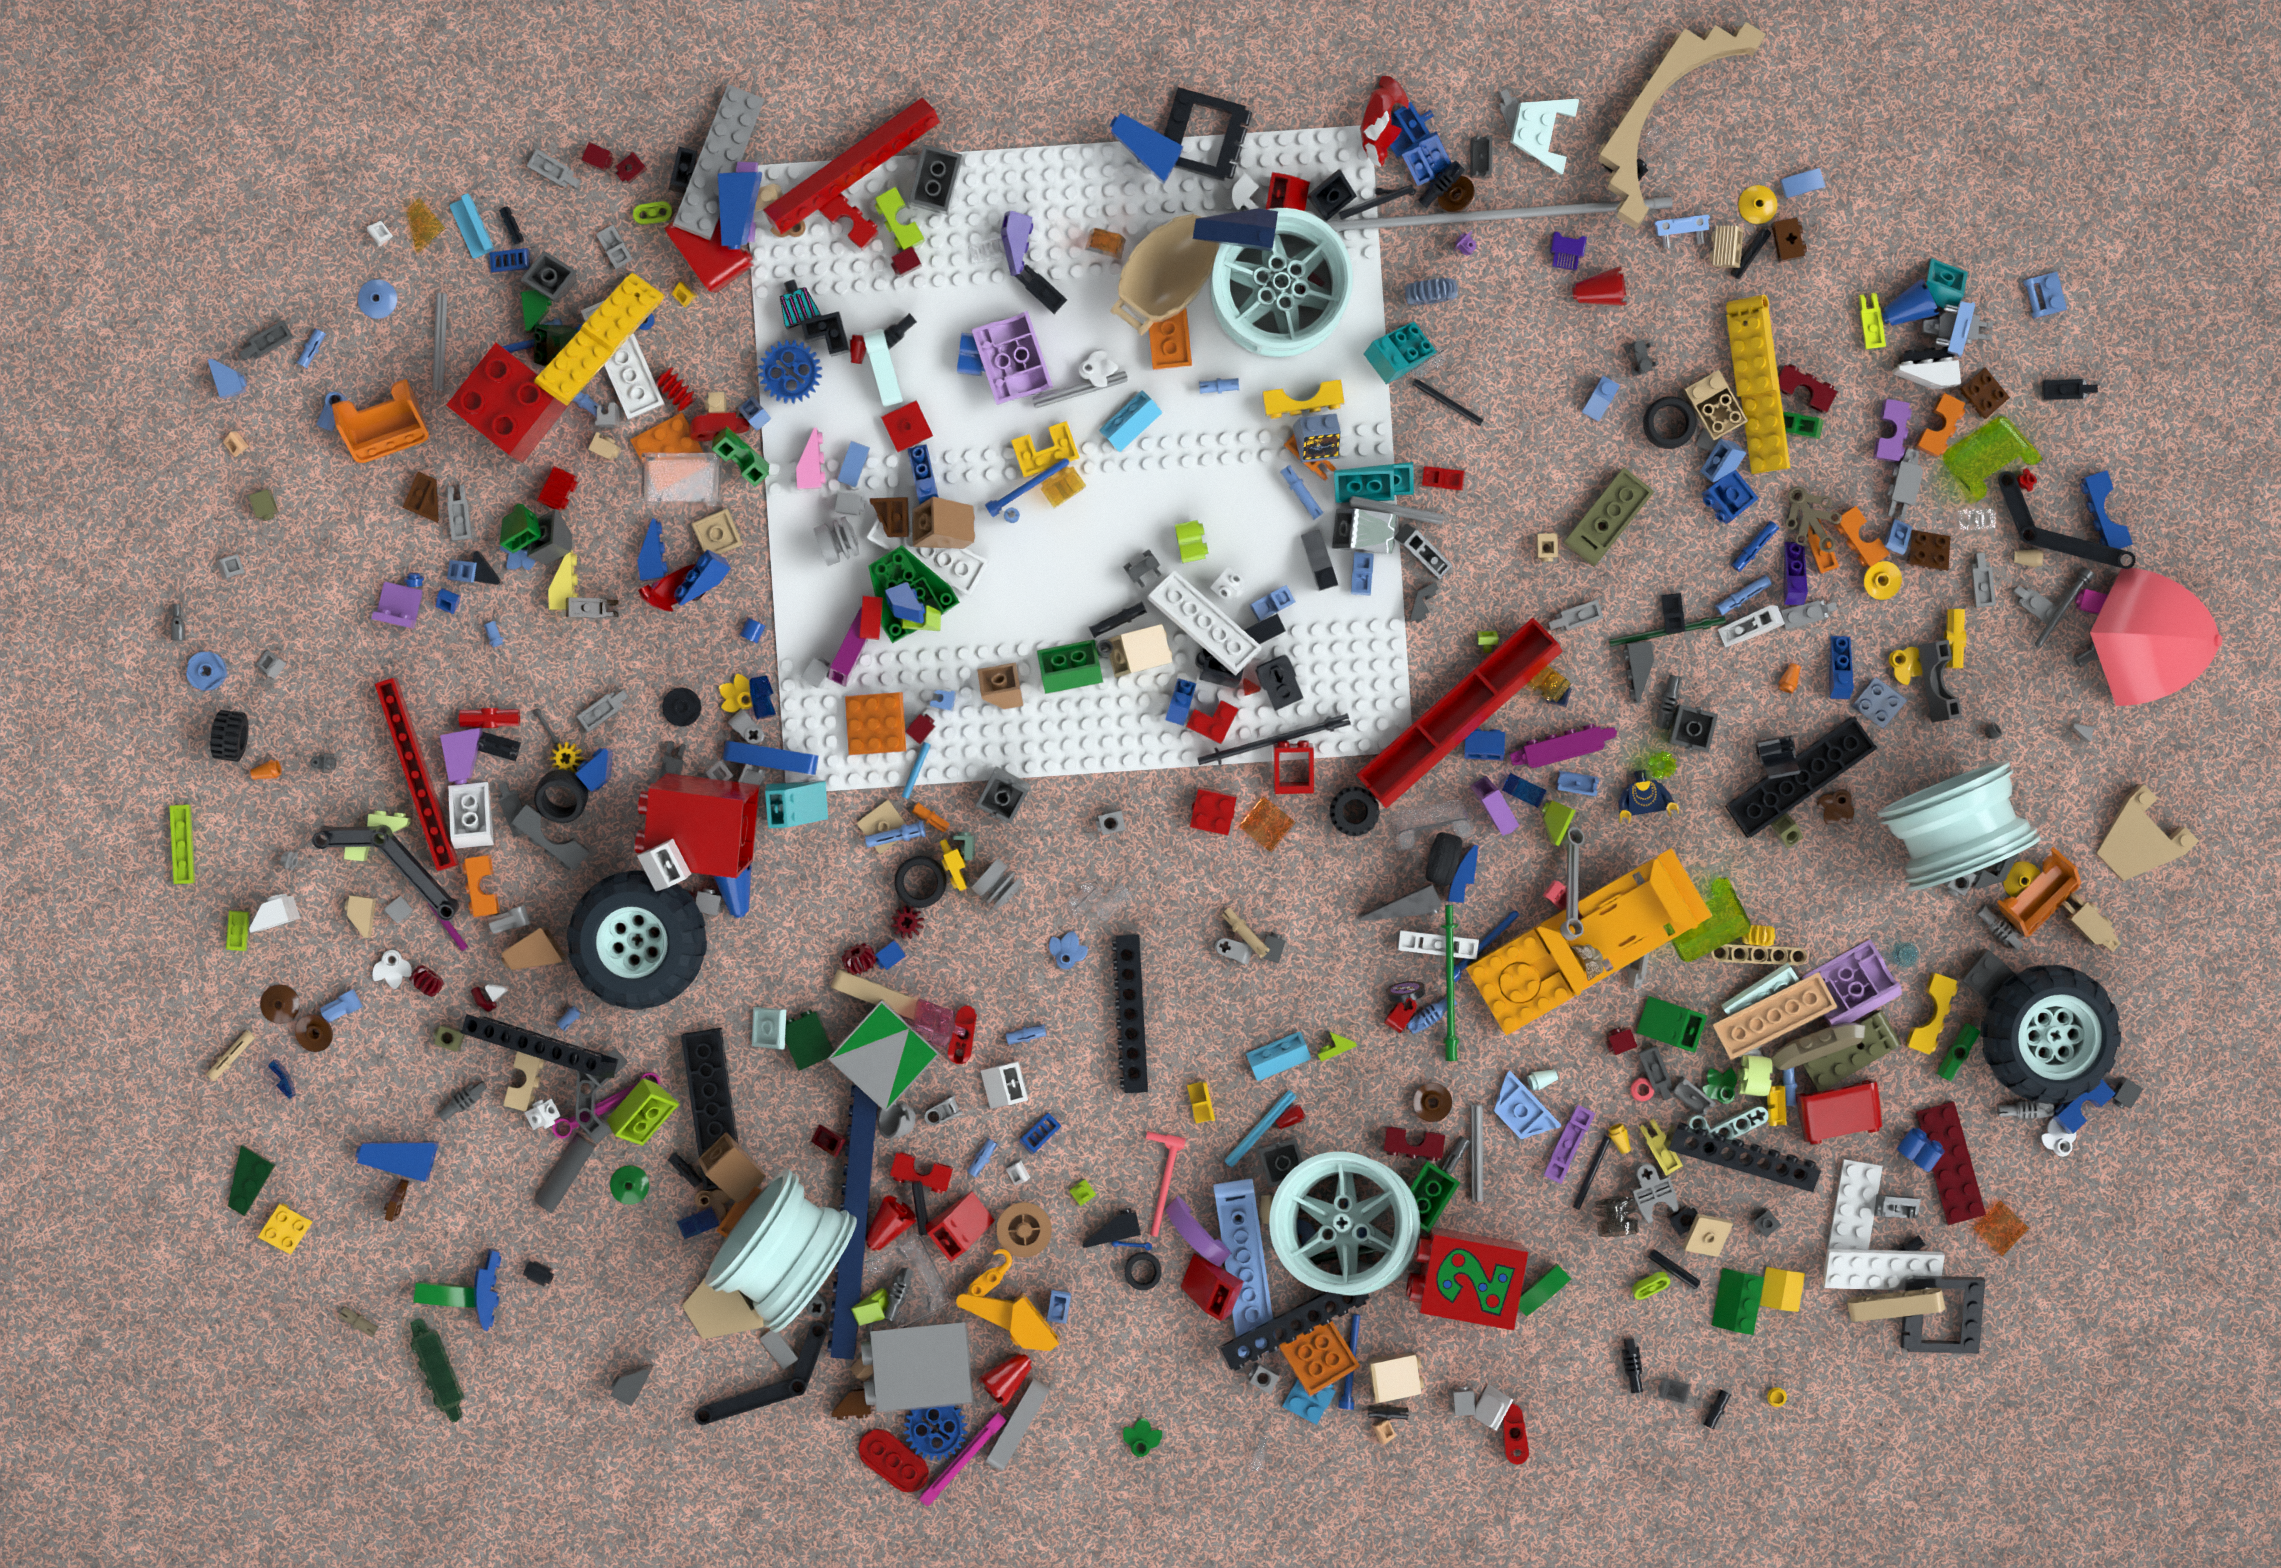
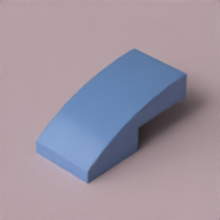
M1820 168L1779 180L1785 199L1825 187Z
M851 441L837 481L853 487L858 485L870 447Z
M1354 552L1351 594L1371 595L1374 554Z
M450 560L447 579L474 583L477 563Z
M1287 585L1250 604V607L1258 622L1296 601Z

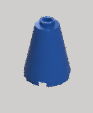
M1921 279L1883 308L1885 312L1881 313L1886 324L1890 323L1891 326L1936 316L1939 314V311L1924 280Z
M751 864L737 878L713 875L730 915H734V918L746 916L745 913L749 912Z

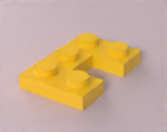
M1067 421L1048 427L1054 446L1039 452L1035 451L1030 434L1011 440L1024 478L1043 472L1064 458H1067L1069 462L1080 459Z

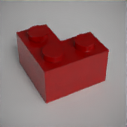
M1222 700L1213 717L1194 709L1186 727L1222 744L1239 709Z

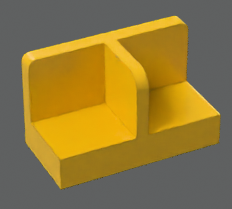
M1202 1081L1187 1085L1195 1123L1215 1121L1207 1082Z

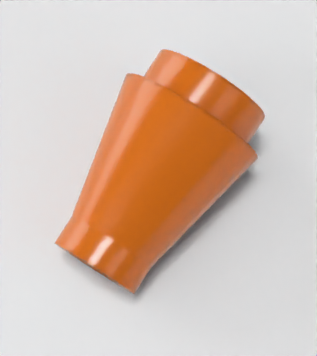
M1790 663L1788 669L1778 682V688L1781 691L1793 694L1794 690H1797L1801 666Z
M271 759L251 769L250 774L253 780L276 779L282 774V769L278 760L274 761Z

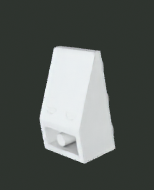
M1952 357L1942 358L1933 363V359L1922 360L1914 365L1913 361L1902 362L1897 365V368L1892 370L1894 375L1933 390L1953 388L1961 384L1959 360L1953 361Z

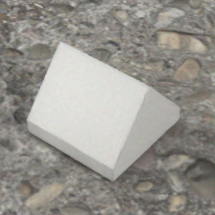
M382 221L367 227V232L379 247L393 237Z
M492 984L485 986L493 1002L508 991V988L505 986Z
M1022 1161L1006 1168L1015 1186L1026 1182L1030 1178Z

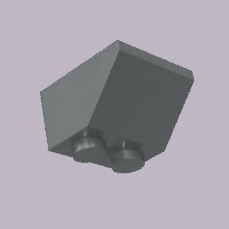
M543 250L522 277L521 282L555 302L565 297L577 282V271Z
M554 509L537 518L541 537L528 544L527 557L547 565L570 553L572 549V533L559 510Z
M648 1364L626 1371L621 1376L617 1375L610 1387V1390H612L610 1396L632 1406L654 1365Z

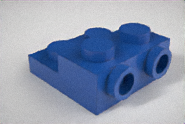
M1737 470L1722 477L1702 493L1705 505L1712 507L1716 512V519L1725 524L1731 522L1759 499Z

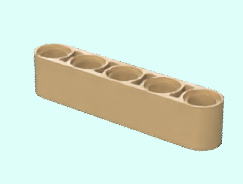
M1717 943L1709 948L1710 958L1719 962L1802 965L1807 961L1808 957L1807 952L1799 947ZM1717 947L1723 949V955L1720 958H1716L1714 955V950ZM1737 948H1741L1743 951V955L1739 959L1734 957V951ZM1756 949L1762 951V957L1759 960H1756L1753 956ZM1776 950H1780L1782 957L1776 961L1773 958V953ZM1795 951H1800L1801 953L1799 961H1794L1793 959Z
M838 968L830 986L833 989L874 1005H878L883 999L898 1014L919 1022L927 1005L924 1001L860 976L852 975Z
M1941 1288L1860 1296L1847 1300L1850 1319L1853 1322L1937 1313L1946 1309Z

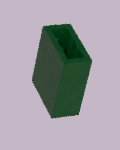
M808 1010L800 1014L802 1017L794 1021V1018L786 1020L785 1042L798 1071L829 1058L835 1051L817 1011L812 1013V1010Z

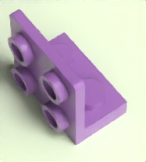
M384 582L377 612L373 611L372 619L414 629L423 591Z

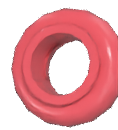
M1642 1077L1633 1081L1630 1092L1635 1100L1644 1102L1651 1099L1654 1089L1649 1079ZM1640 1084H1645L1648 1087V1091L1645 1095L1641 1096L1637 1092V1087Z

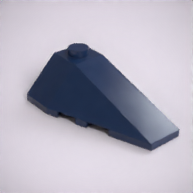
M1257 208L1196 218L1193 239L1272 252L1278 211Z

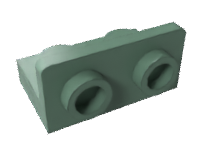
M958 832V835L953 836V840H965V844H961V856H964V860H975V836H971V832Z

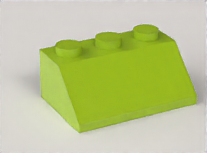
M642 1078L608 1117L607 1122L614 1136L643 1146L678 1107L679 1103L657 1083Z

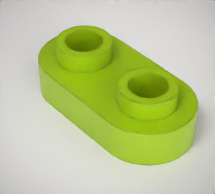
M664 201L641 204L636 206L633 211V218L640 225L666 222L673 215L672 207ZM661 209H666L667 211L664 216L659 213ZM642 212L647 213V217L644 219L640 218Z
M1655 1272L1653 1275L1637 1281L1631 1291L1636 1299L1642 1300L1667 1288L1670 1284V1279L1665 1272Z

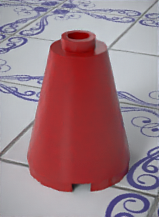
M1615 267L1575 283V287L1572 288L1573 299H1577L1578 303L1626 306L1627 300L1623 301L1624 296H1626L1623 273L1619 274L1622 267Z
M885 1196L865 1238L867 1241L866 1245L874 1251L882 1250L916 1222V1214L904 1202L900 1205L896 1202L897 1198L894 1196Z
M1018 1353L984 1373L977 1380L980 1384L984 1383V1389L998 1404L1001 1403L1004 1408L1032 1369L1030 1365L1032 1361L1027 1355H1020Z

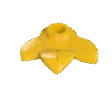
M1908 647L1903 651L1895 650L1889 655L1888 661L1890 666L1894 668V677L1903 685L1909 684L1910 676L1917 677L1923 675L1921 663L1917 660L1920 657L1918 648ZM1896 656L1900 657V663L1895 661Z
M736 674L734 684L726 683L719 686L721 695L726 699L721 707L723 710L733 713L739 709H750L755 704V695L750 691V682L743 675ZM744 696L749 697L748 703L742 702Z

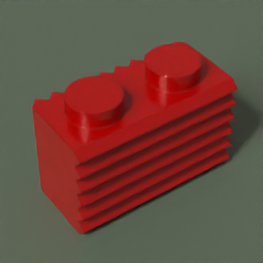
M554 466L537 501L552 509H557L559 512L562 509L566 510L570 502L567 498L570 492H575L579 483L576 481L578 477Z

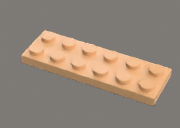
M1818 972L1713 1024V1027L1730 1060H1733L1836 1009L1837 1005Z

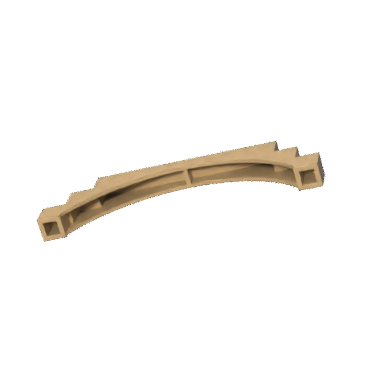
M1745 22L1743 27L1738 26L1733 36L1716 25L1712 31L1708 29L1702 39L1687 29H1684L1681 34L1679 32L1676 34L1672 41L1674 45L1671 49L1667 48L1661 57L1663 59L1660 65L1656 64L1651 72L1653 76L1650 81L1645 80L1640 88L1642 92L1639 97L1635 95L1632 99L1629 112L1624 111L1619 121L1621 124L1619 127L1612 129L1608 136L1610 140L1607 144L1603 143L1598 150L1600 154L1598 161L1614 170L1607 179L1609 182L1607 189L1622 198L1617 207L1619 211L1617 218L1637 230L1649 211V207L1645 205L1640 191L1637 176V151L1644 122L1658 99L1678 79L1703 64L1734 55L1749 54L1753 57L1763 42L1765 33Z

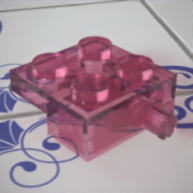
M920 998L916 1002L912 1030L927 1035V1042L946 1049L952 1039V1033L963 1037L966 1029L955 1025V1011Z

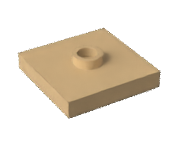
M728 508L691 523L704 553L708 549L721 555L743 545Z
M888 799L858 821L857 824L864 834L869 836L901 828L906 822ZM898 841L874 847L879 854H882Z
M1697 1214L1682 1248L1689 1252L1719 1257L1733 1226L1732 1221Z

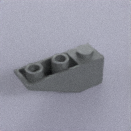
M1651 641L1625 645L1626 649H1623L1624 661H1628L1629 667L1626 669L1627 680H1631L1632 688H1629V696L1631 700L1634 699V703H1640L1654 662Z

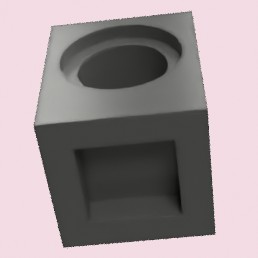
M1271 932L1270 936H1265L1264 944L1270 950L1266 952L1267 954L1262 959L1279 964L1286 942L1282 940V935Z
M2122 1077L2114 1089L2113 1104L2121 1109H2124V1107L2131 1109L2143 1088Z
M1766 1207L1751 1219L1752 1223L1766 1238L1781 1226L1780 1222Z

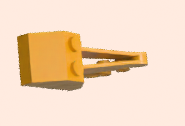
M997 1249L993 1251V1255L1003 1254L1006 1258L1005 1263L988 1269L969 1285L967 1293L958 1295L956 1304L960 1308L1009 1330L1011 1333L1010 1339L1016 1346L1020 1345L1025 1349L1051 1351L1060 1344V1338L1024 1293L1019 1295L1014 1301L984 1296L1000 1283L1005 1272L1012 1265V1256L1007 1250Z

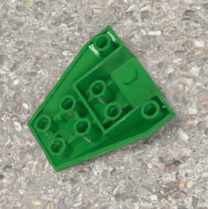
M902 545L868 565L875 597L883 598L881 625L892 644L917 630L901 628V618L893 615L887 604L885 590L907 582L911 589H915L918 603L922 602L924 607L927 605L941 611V616L960 603L950 585Z

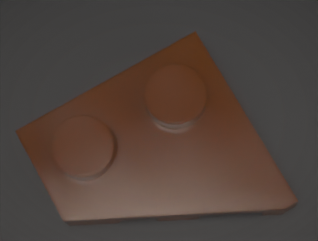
M418 472L402 508L438 523L437 479Z
M908 497L869 498L887 537H909Z
M401 1179L389 1203L386 1202L383 1214H386L384 1220L392 1222L399 1218L409 1181Z

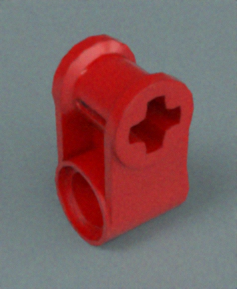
M1412 998L1406 999V1002L1411 1001L1412 1008L1407 1007L1404 1009L1403 1002H1397L1383 1023L1400 1034L1417 1008L1416 1001H1413Z

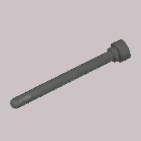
M2085 567L2080 568L2077 573L2076 583L2036 640L2035 646L2037 648L2043 646L2082 586L2091 582L2094 577L2092 571Z

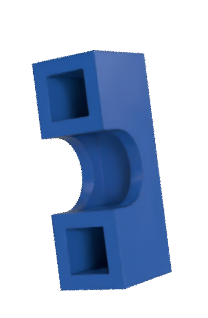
M2102 1079L2100 1080L2101 1084L2090 1093L2086 1092L2076 1100L2066 1104L2062 1103L2054 1110L2056 1113L2052 1117L2068 1134H2074L2088 1121L2081 1113V1106L2084 1101H2090L2097 1108L2102 1107L2115 1095V1092Z

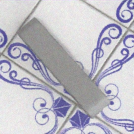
M1034 1378L1032 1379L985 1462L1003 1471L1046 1398L1050 1387Z

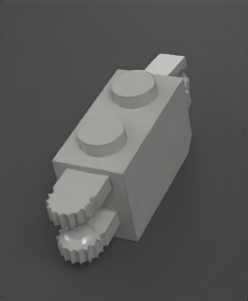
M1944 313L1937 319L1924 320L1922 322V333L1934 335L1935 338L1950 340L1957 314ZM1973 315L1965 344H1972V341L1992 340V335L1979 334V328H1993V323L1980 322V316Z
M1906 449L1901 462H1898L1893 467L1891 475L1894 477L1893 484H1889L1887 489L1888 501H1890L1887 516L1892 517L1895 512L1896 503L1902 504L1899 519L1904 520L1908 506L1915 505L1923 474V469L1918 465L1919 451Z

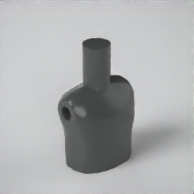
M173 604V618L170 622L171 640L186 641L185 623L181 619V605Z

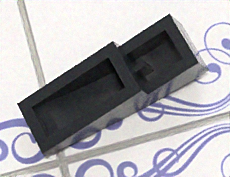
M1278 613L1243 630L1258 644H1262L1286 632Z

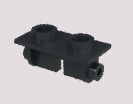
M483 732L482 738L480 737L478 741V751L516 761L521 742Z

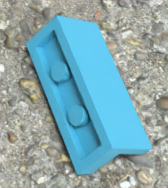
M467 193L461 196L462 200L450 204V209L471 256L475 259L495 249L473 199Z
M1141 390L1099 431L1112 443L1117 451L1121 452L1158 418L1162 411Z
M1300 1031L1246 1053L1257 1081L1311 1060L1310 1053Z

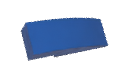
M1472 845L1458 864L1449 886L1447 901L1464 903L1466 884L1474 885L1479 845Z

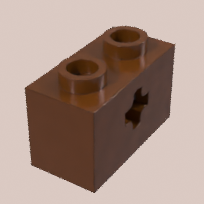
M1797 217L1773 222L1771 228L1779 263L1803 258L1807 252L1805 241H1802L1801 233H1803L1801 222H1798ZM1786 238H1793L1794 241L1790 243V241H1786Z

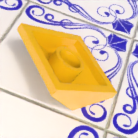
M1766 1266L1759 1305L1799 1312L1805 1273Z

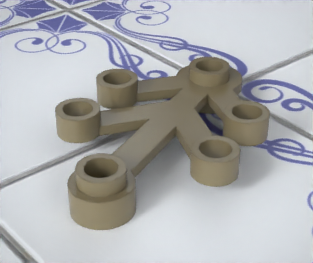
M1803 487L1792 488L1788 494V499L1792 506L1789 518L1785 522L1786 527L1790 530L1797 529L1799 523L1796 518L1799 508L1804 513L1799 534L1795 539L1796 543L1800 546L1808 544L1807 533L1811 524L1820 538L1819 547L1826 553L1833 552L1836 548V541L1832 537L1827 536L1817 518L1828 520L1833 524H1839L1842 521V516L1838 512L1829 513L1811 509L1807 502L1815 503L1823 508H1829L1832 500L1828 496L1810 495ZM1797 494L1802 495L1800 500H1796ZM1824 499H1828L1827 505L1822 504ZM1834 515H1838L1837 521L1832 520ZM1794 520L1795 525L1790 527L1789 522ZM1800 537H1805L1803 543H1799ZM1827 542L1832 543L1830 548H1826Z

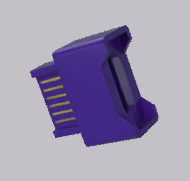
M1553 232L1549 252L1554 254L1552 267L1576 271L1579 258L1584 257L1587 237L1582 236L1579 239L1562 237L1559 232Z

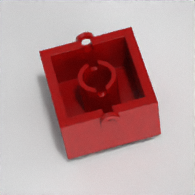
M1198 787L1195 802L1192 803L1191 810H1193L1190 827L1228 836L1232 819H1234L1237 795Z

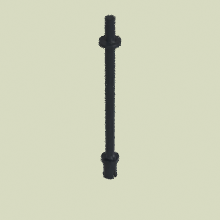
M1348 713L1333 718L1329 716L1326 717L1324 722L1220 752L1216 747L1214 748L1215 753L1198 757V764L1202 765L1218 761L1220 765L1222 763L1221 759L1277 744L1278 742L1323 730L1333 732L1334 729L1351 725Z

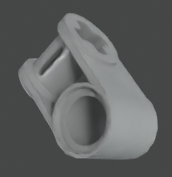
M743 709L728 721L730 726L738 734H741L747 742L758 745L764 740V732ZM752 731L755 733L757 731L759 732L757 734V740L750 739L752 737V735L750 734Z
M1220 938L1215 943V950L1218 954L1247 965L1249 964L1253 949L1248 944L1228 938ZM1226 941L1229 949L1222 952V948L1219 945L1220 943L1224 944Z
M955 1095L927 1109L924 1116L926 1123L936 1126L963 1114V1111L959 1109L955 1101ZM931 1111H936L939 1114V1119L935 1122H931L928 1119V1114Z

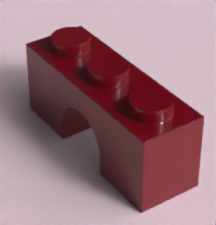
M1792 364L1784 365L1778 374L1780 392L1791 396L1797 386H1804L1810 392L1807 406L1822 414H1826L1838 391L1834 390V386L1827 382L1822 384L1816 381L1817 377L1809 373L1805 375L1799 372L1800 369Z
M1386 1126L1382 1149L1387 1151V1155L1398 1156V1153H1404L1408 1158L1418 1159V1156H1426L1425 1160L1437 1161V1158L1442 1159L1445 1134L1424 1131L1422 1142L1418 1145H1410L1406 1141L1405 1128Z

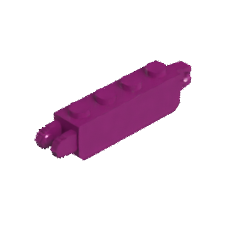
M1594 724L1583 726L1582 731L1576 732L1575 729L1564 731V736L1557 737L1556 734L1545 736V741L1538 742L1537 739L1527 741V746H1523L1522 749L1509 754L1512 766L1527 764L1530 768L1556 763L1603 750L1605 746L1604 741L1616 738L1618 731L1613 727L1601 729L1600 726L1595 727Z

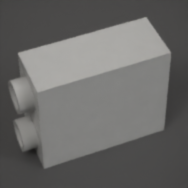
M965 1322L870 1331L871 1341L861 1342L863 1365H873L874 1381L864 1382L866 1405L876 1404L877 1412L885 1413L974 1404L968 1329Z

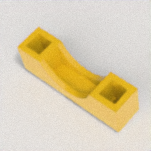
M1341 379L1321 382L1318 393L1306 401L1291 399L1283 389L1262 392L1265 416H1270V419L1282 418V414L1290 413V416H1297L1302 414L1301 411L1309 410V413L1321 412V408L1329 407V410L1340 409V405L1344 404Z
M1931 972L1925 991L1933 1000L1934 1011L1932 1017L1922 1026L1911 1027L1904 1046L1929 1055L1935 1051L1938 1041H1936L1937 1035L1944 1028V1016L1948 1015L1951 1009V1004H1949L1951 997H1954L1958 990L1956 980Z

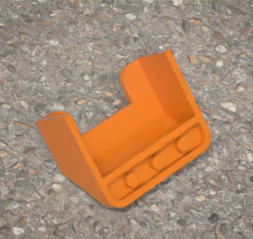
M407 378L395 382L391 386V394L394 399L357 411L354 404L350 401L332 404L335 425L356 462L366 463L423 443L428 439L429 433L424 417Z

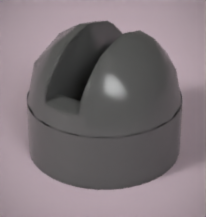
M1101 640L1098 643L1097 653L1099 656L1107 657L1112 653L1113 645L1110 641Z
M1992 722L1985 728V735H1989L1988 738L1994 740L2002 735V731L1995 722Z

